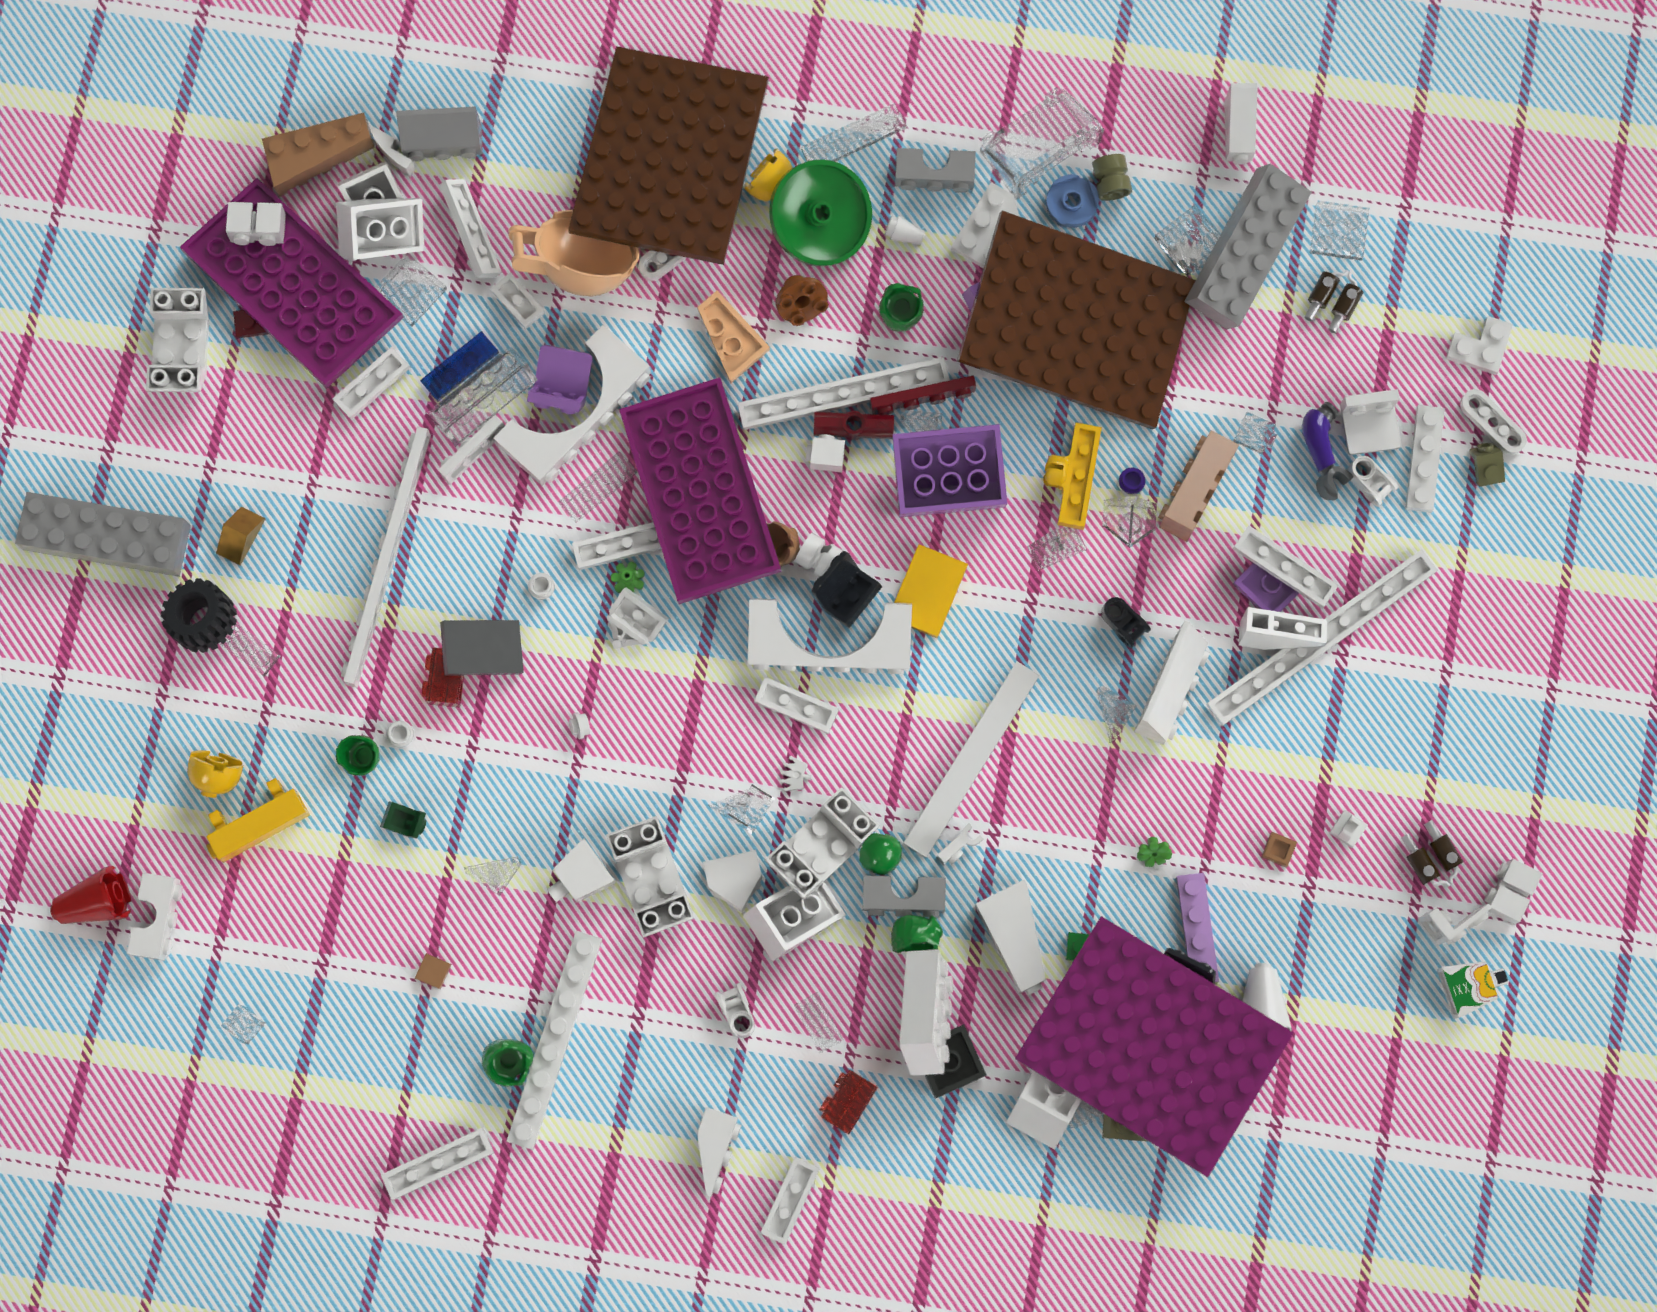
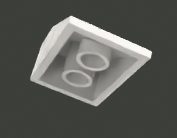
M387 161L338 182V187L345 201L404 198Z
M422 198L369 199L336 203L340 256L358 260L425 251Z
M825 882L804 899L790 886H787L759 902L743 915L772 962L846 916Z

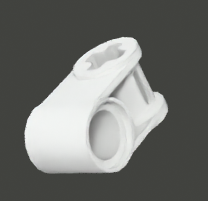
M1360 456L1356 458L1347 469L1353 475L1350 481L1376 507L1382 505V500L1391 491L1395 492L1398 489L1394 479L1385 473L1370 457ZM1356 465H1363L1367 470V475H1359L1356 471ZM1381 486H1383V489L1380 492H1377V490Z
M737 983L735 988L723 993L716 992L715 996L733 1034L739 1038H747L752 1035L755 1029V1022L741 984ZM747 1018L750 1021L749 1028L743 1032L736 1030L735 1022L737 1019Z

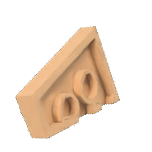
M718 290L697 307L730 383H733L770 350V346Z

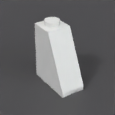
M1231 83L1224 101L1226 161H1233L1234 164L1241 165L1252 161L1256 152L1257 83Z

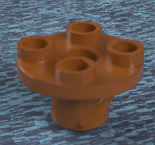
M793 275L786 279L776 297V308L779 315L794 326L803 325L805 322L814 319L820 313L825 312L829 306L828 293L823 283L815 278L803 277L801 275Z

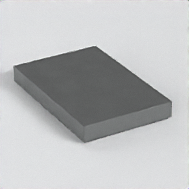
M443 620L440 622L444 676L520 675L524 673L519 620Z

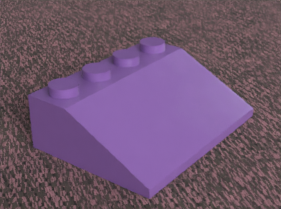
M1000 424L892 434L899 518L997 509L1007 506Z

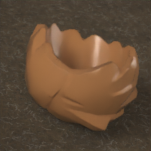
M776 521L767 523L780 567L788 565L796 559L800 550L798 532L795 528H790Z

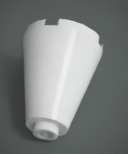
M1269 963L1255 964V968L1249 970L1243 1002L1292 1031L1277 969L1271 968Z

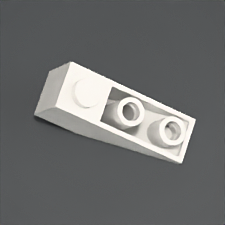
M708 1107L704 1111L697 1137L706 1197L711 1198L713 1193H719L723 1178L719 1177L722 1166L728 1167L732 1151H729L728 1147L731 1139L737 1140L741 1125L737 1124V1117Z

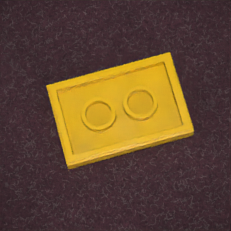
M918 544L894 603H912L911 628L938 639L968 567L967 563Z

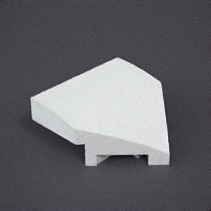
M625 587L611 606L610 614L607 616L613 636V649L639 644L645 645L648 642L654 641L669 618Z
M756 850L703 862L708 888L713 893V897L722 899L742 913L747 907L746 904L761 887L762 875Z

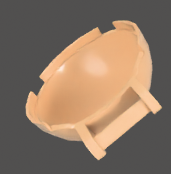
M573 210L554 212L553 218L543 222L540 228L513 225L509 228L508 235L512 241L514 252L511 260L513 269L520 272L546 275L554 285L574 295L600 296L617 289L630 277L639 260L638 247L569 234L568 228ZM523 243L534 245L536 256L524 254Z

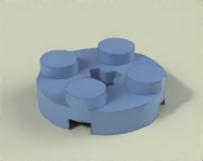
M1069 174L1054 181L1047 194L1046 208L1048 214L1062 228L1081 227L1090 222L1097 211L1099 203L1098 191L1092 182L1079 178V175ZM1072 195L1074 199H1079L1076 207L1066 204L1068 196Z

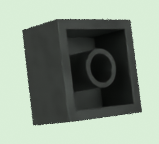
M964 1024L952 1029L950 1039H946V1045L949 1049V1062L944 1064V1074L925 1075L935 1099L987 1076Z

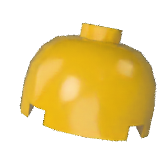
M775 148L774 157L769 153L750 175L754 180L750 184L745 182L743 189L758 200L770 201L778 181L787 171L793 168L791 162L781 151Z
M206 750L191 752L187 774L193 786L201 790V795L216 798L217 794L228 793L238 785L244 766L241 760L223 753H219L218 756H209L210 751Z

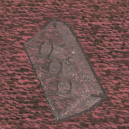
M507 347L425 414L456 447L538 379L527 362L512 347Z

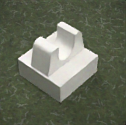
M1344 810L1329 834L1353 848L1368 824L1347 810Z

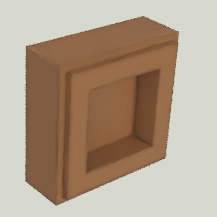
M1271 832L1261 858L1287 868L1297 842Z
M426 953L415 979L441 990L452 964Z

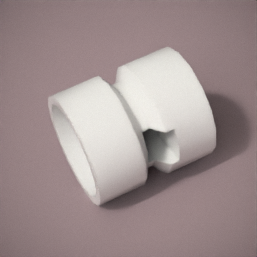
M812 532L799 550L795 563L807 570L813 568L814 574L820 577L830 567L833 558L840 555L843 550L833 544L825 545V539Z

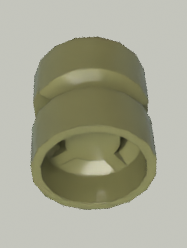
M1109 154L1099 157L1092 162L1094 176L1100 180L1096 184L1100 200H1117L1133 192L1130 177L1125 175L1128 171L1125 155Z

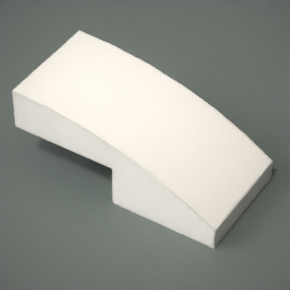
M373 126L370 131L382 154L398 170L411 177L416 169L413 161L397 152L399 146L395 138Z

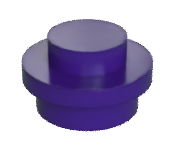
M1127 468L1120 474L1119 486L1125 493L1137 494L1145 486V475L1137 468Z

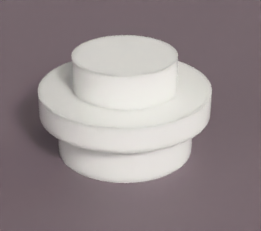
M537 573L530 578L528 590L534 598L544 600L553 594L555 583L550 575Z
M573 713V719L569 720L572 735H577L578 739H584V735L590 734L588 718L585 713Z
M395 721L388 727L386 736L391 745L403 748L412 742L414 731L409 723Z

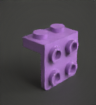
M543 345L539 351L535 383L528 391L527 402L534 403L535 407L549 409L550 407L559 408L560 412L565 414L579 413L586 402L592 356L589 353Z

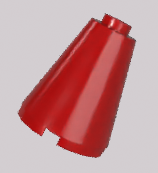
M107 866L55 897L50 906L53 919L61 924L127 918L131 913V909L127 910V903L131 902V895L121 873L116 874L113 871L115 869L114 866Z

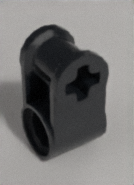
M1110 598L1101 609V617L1104 622L1129 648L1135 646L1134 642L1142 634L1151 631L1148 623L1122 598ZM1108 606H1118L1121 610V615L1119 617H1112L1108 613ZM1134 627H1137L1132 634H1129Z

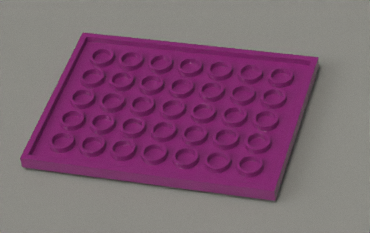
M1101 916L1015 1059L1208 1178L1294 1032Z

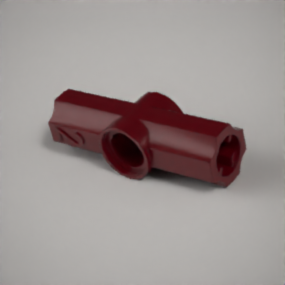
M850 411L848 413L814 412V436L826 434L834 437H846L849 440H858L860 438L893 439L894 415L862 414L858 411ZM850 421H858L861 427L853 431L846 425Z

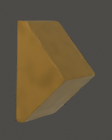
M240 507L223 524L216 554L241 566L266 519L248 509Z

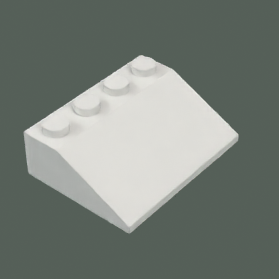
M1186 620L1175 635L1134 730L1135 733L1162 745L1165 744L1167 739L1173 740L1178 729V725L1174 724L1177 715L1183 716L1189 703L1188 700H1185L1188 690L1194 691L1199 680V676L1195 675L1199 666L1204 667L1210 652L1205 651L1208 642Z

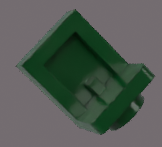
M389 801L380 827L409 838L417 839L426 827V813Z

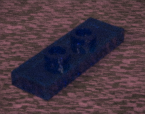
M481 331L423 377L420 382L433 398L439 402L499 354V351Z

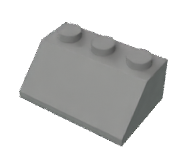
M476 106L396 111L401 151L404 156L412 161H422L424 158L435 157L437 160H447L450 156H461L462 158L470 159L475 158L476 155H483L482 124Z

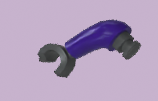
M1324 402L1321 408L1317 410L1310 409L1306 413L1301 427L1304 440L1318 473H1323L1316 483L1317 492L1323 499L1335 501L1338 499V490L1333 478L1337 479L1342 485H1345L1353 478V475L1343 467L1334 466L1336 461L1329 440V431L1331 430L1332 421L1338 417L1339 413L1331 403Z

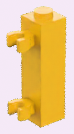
M274 778L266 783L274 799L229 824H227L222 812H219L218 809L208 814L216 831L206 836L209 841L206 847L213 859L218 858V860L224 863L310 816L299 793L295 789L285 793L280 781Z

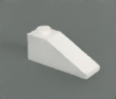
M1248 607L1240 621L1239 646L1264 650L1325 646L1327 620Z

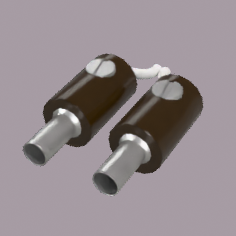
M1345 270L1343 273L1323 271L1308 298L1311 305L1304 318L1312 322L1319 308L1325 309L1340 282L1337 276L1343 277L1347 275L1348 280L1353 283L1345 285L1332 309V314L1335 317L1328 330L1334 334L1337 333L1343 320H1350L1363 295V290L1357 286V282L1351 277L1352 272Z
M1433 820L1424 824L1433 839V842L1429 844L1445 871L1454 869L1453 874L1449 877V883L1444 880L1438 882L1434 880L1440 876V873L1425 848L1419 849L1409 833L1401 837L1410 852V855L1406 858L1422 885L1431 882L1435 886L1444 884L1449 887L1454 884L1453 878L1458 873L1457 866L1464 861L1447 834L1441 835Z

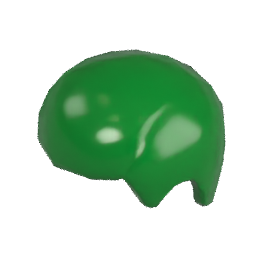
M350 735L341 740L336 748L337 764L341 765L348 774L365 776L377 767L380 761L379 748L368 736Z
M873 833L863 842L859 861L866 870L875 874L886 875L895 870L901 861V844L897 838L889 834Z

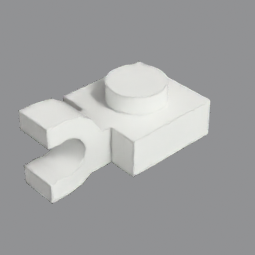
M970 823L963 828L962 833L937 854L936 858L943 866L948 861L951 864L955 863L964 854L961 849L965 845L976 846L984 840L981 835L973 840L968 838L967 833L973 827Z

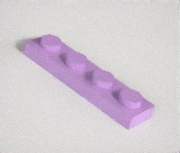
M1204 873L1176 876L1186 954L1198 962L1209 964L1216 971L1215 982H1219Z

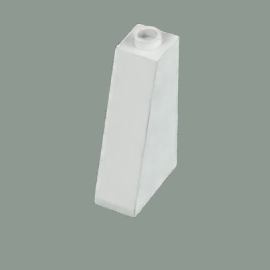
M1025 879L976 903L975 908L1019 994L1026 991L1027 995H1030L1042 989L1040 983L1044 982L1046 978L1028 886Z

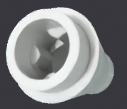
M892 215L884 235L890 237V240L921 245L925 230L918 228L900 215L898 217Z

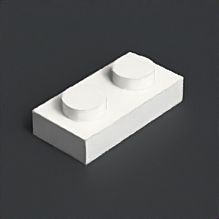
M511 272L490 288L491 292L525 330L545 314V310Z

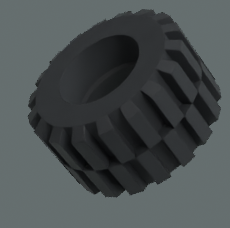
M196 578L195 582L189 579L185 581V585L178 584L175 586L177 590L173 593L170 591L167 595L169 597L168 601H164L162 605L165 608L164 611H161V618L164 619L162 625L166 632L182 647L195 653L198 650L202 653L208 652V648L215 650L220 642L224 644L227 641L225 639L226 636L232 635L234 631L231 627L236 625L237 619L233 617L237 615V612L233 607L234 603L216 584L214 585L207 579L203 581L201 578ZM208 607L205 616L199 622L190 625L194 614L198 610Z

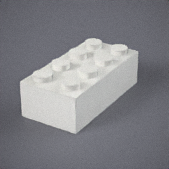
M939 949L906 951L899 1045L911 1076L944 1074V1064L949 1062V1049L946 1045V1039H950L951 1030L947 1018L949 1015H952L951 999H949V993L953 992L954 986L952 976H948L947 961L942 960Z

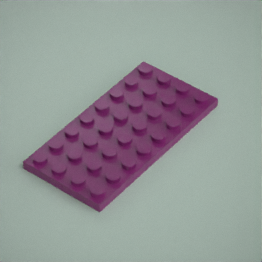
M256 178L230 202L253 203V211H256V213L257 203H281L286 214L284 243L266 246L262 245L259 241H254V243H249L248 245H237L234 242H230L226 233L227 204L184 242L180 249L327 389L404 318L403 314L265 184Z
M715 378L619 409L678 604L782 572L721 378Z

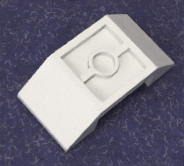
M151 288L150 314L154 318L152 365H147L146 391L201 392L207 375L209 317L205 289Z
M841 787L787 842H782L765 858V861L804 899L840 868L880 825Z
M657 816L606 834L643 938L695 919Z
M1033 1071L1006 1124L1055 1150L1081 1100Z

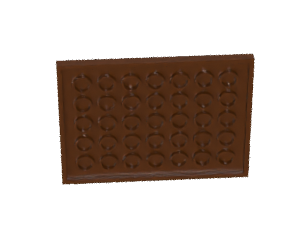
M616 46L570 220L569 234L724 265L769 77Z
M1002 210L998 216L957 362L1154 430L1157 428L1190 305L1184 301L1196 280Z

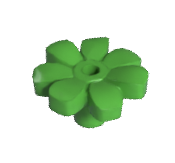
M629 562L627 567L623 563L616 566L618 573L611 574V581L617 582L614 587L617 593H621L625 587L634 593V588L638 590L643 589L644 582L639 579L644 578L645 573L643 569L636 570V563Z
M1150 837L1147 840L1148 845L1141 844L1137 853L1138 860L1144 861L1146 867H1153L1155 862L1158 865H1162L1166 860L1172 858L1169 844L1167 842L1159 844L1156 837Z

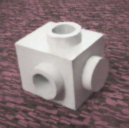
M826 434L819 435V438L813 437L812 445H807L806 461H810V469L842 472L845 440H837L834 436Z

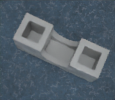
M897 148L895 187H900L903 190L927 188L928 191L938 192L942 189H953L954 192L958 193L973 190L976 151L949 150L947 165L942 169L934 170L925 165L923 149Z
M863 876V911H868V916H884L885 911L895 912L897 917L912 915V912H923V917L930 918L931 915L939 917V913L945 912L946 878L918 877L916 893L910 898H899L891 889V876Z

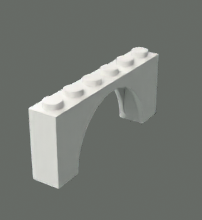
M604 324L585 342L587 351L594 357L601 369L603 379L600 400L592 414L580 425L564 432L552 434L531 431L511 419L493 438L496 445L541 486L546 482L551 483L559 475L558 470L564 463H571L578 454L577 450L583 444H589L596 436L595 431L601 425L606 426L614 417L613 412L619 406L624 407L633 396L631 393L637 387L642 388L651 378L650 366Z
M750 598L747 664L753 665L755 670H769V665H780V670L796 671V666H807V671L822 672L823 667H834V672L846 673L850 672V668H861V673H877V669H888V674H904V669L910 670L912 603L885 602L881 622L873 636L863 646L844 655L822 656L803 649L787 634L779 617L777 599Z

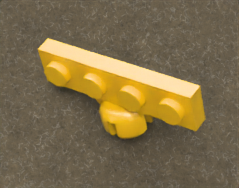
M1076 422L1069 455L1063 457L1052 454L1046 462V472L1043 477L1044 484L1062 491L1057 522L1059 526L1080 530L1085 528L1102 427Z

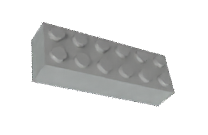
M1271 163L1257 168L1184 302L1226 330L1239 327L1312 192Z
M26 492L15 544L25 551L180 577L191 525L184 518Z

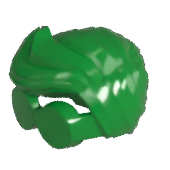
M900 283L891 284L886 287L879 304V313L887 328L895 332L907 331L913 328L923 316L924 304L920 289Z
M905 915L898 918L892 927V950L895 953H901L903 951L938 949L940 938L943 936V930L933 915L929 919L916 915Z
M510 1039L493 1041L485 1047L482 1054V1067L485 1074L493 1083L505 1087L523 1085L529 1067L533 1062L531 1048L526 1043Z

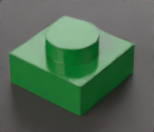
M1068 932L1065 960H1075L1090 934Z

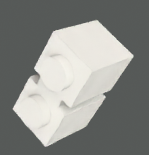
M228 202L226 233L230 242H234L237 245H248L249 243H254V241H259L262 245L266 246L284 243L286 214L281 203H257L256 213V211H253V203Z
M1511 859L1507 863L1503 862L1496 873V877L1499 878L1497 886L1495 888L1491 886L1484 899L1492 907L1488 912L1512 924L1519 923L1530 902L1527 897L1534 894L1543 873L1515 859Z

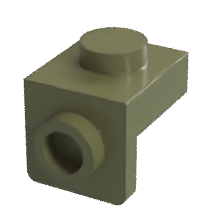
M1481 443L1477 445V448L1469 449L1470 455L1474 458L1476 484L1479 487L1505 482L1503 452L1496 445Z

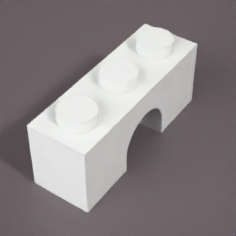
M142 873L137 900L152 903L156 909V919L149 927H132L127 954L165 961L166 955H170L172 949V939H169L171 928H175L178 913L175 912L176 902L181 900L183 886L180 885L181 880L175 877Z

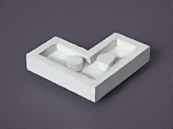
M1488 316L1485 320L1480 339L1455 332L1452 336L1446 359L1497 375L1513 324Z

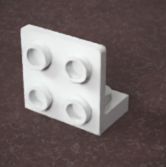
M1398 389L1344 397L1340 403L1349 455L1394 450L1401 447L1395 405L1400 400Z
M1488 903L1477 908L1454 927L1451 926L1453 922L1450 916L1444 910L1440 911L1438 908L1426 912L1418 920L1437 945L1445 942L1450 945L1467 934L1465 928L1471 929L1489 917L1486 912L1492 907Z

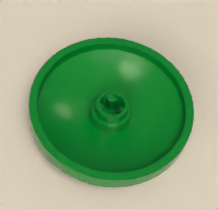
M811 160L793 167L778 181L770 200L769 218L773 234L786 253L807 265L829 266L849 259L863 246L872 224V204L865 185L848 167L831 160Z

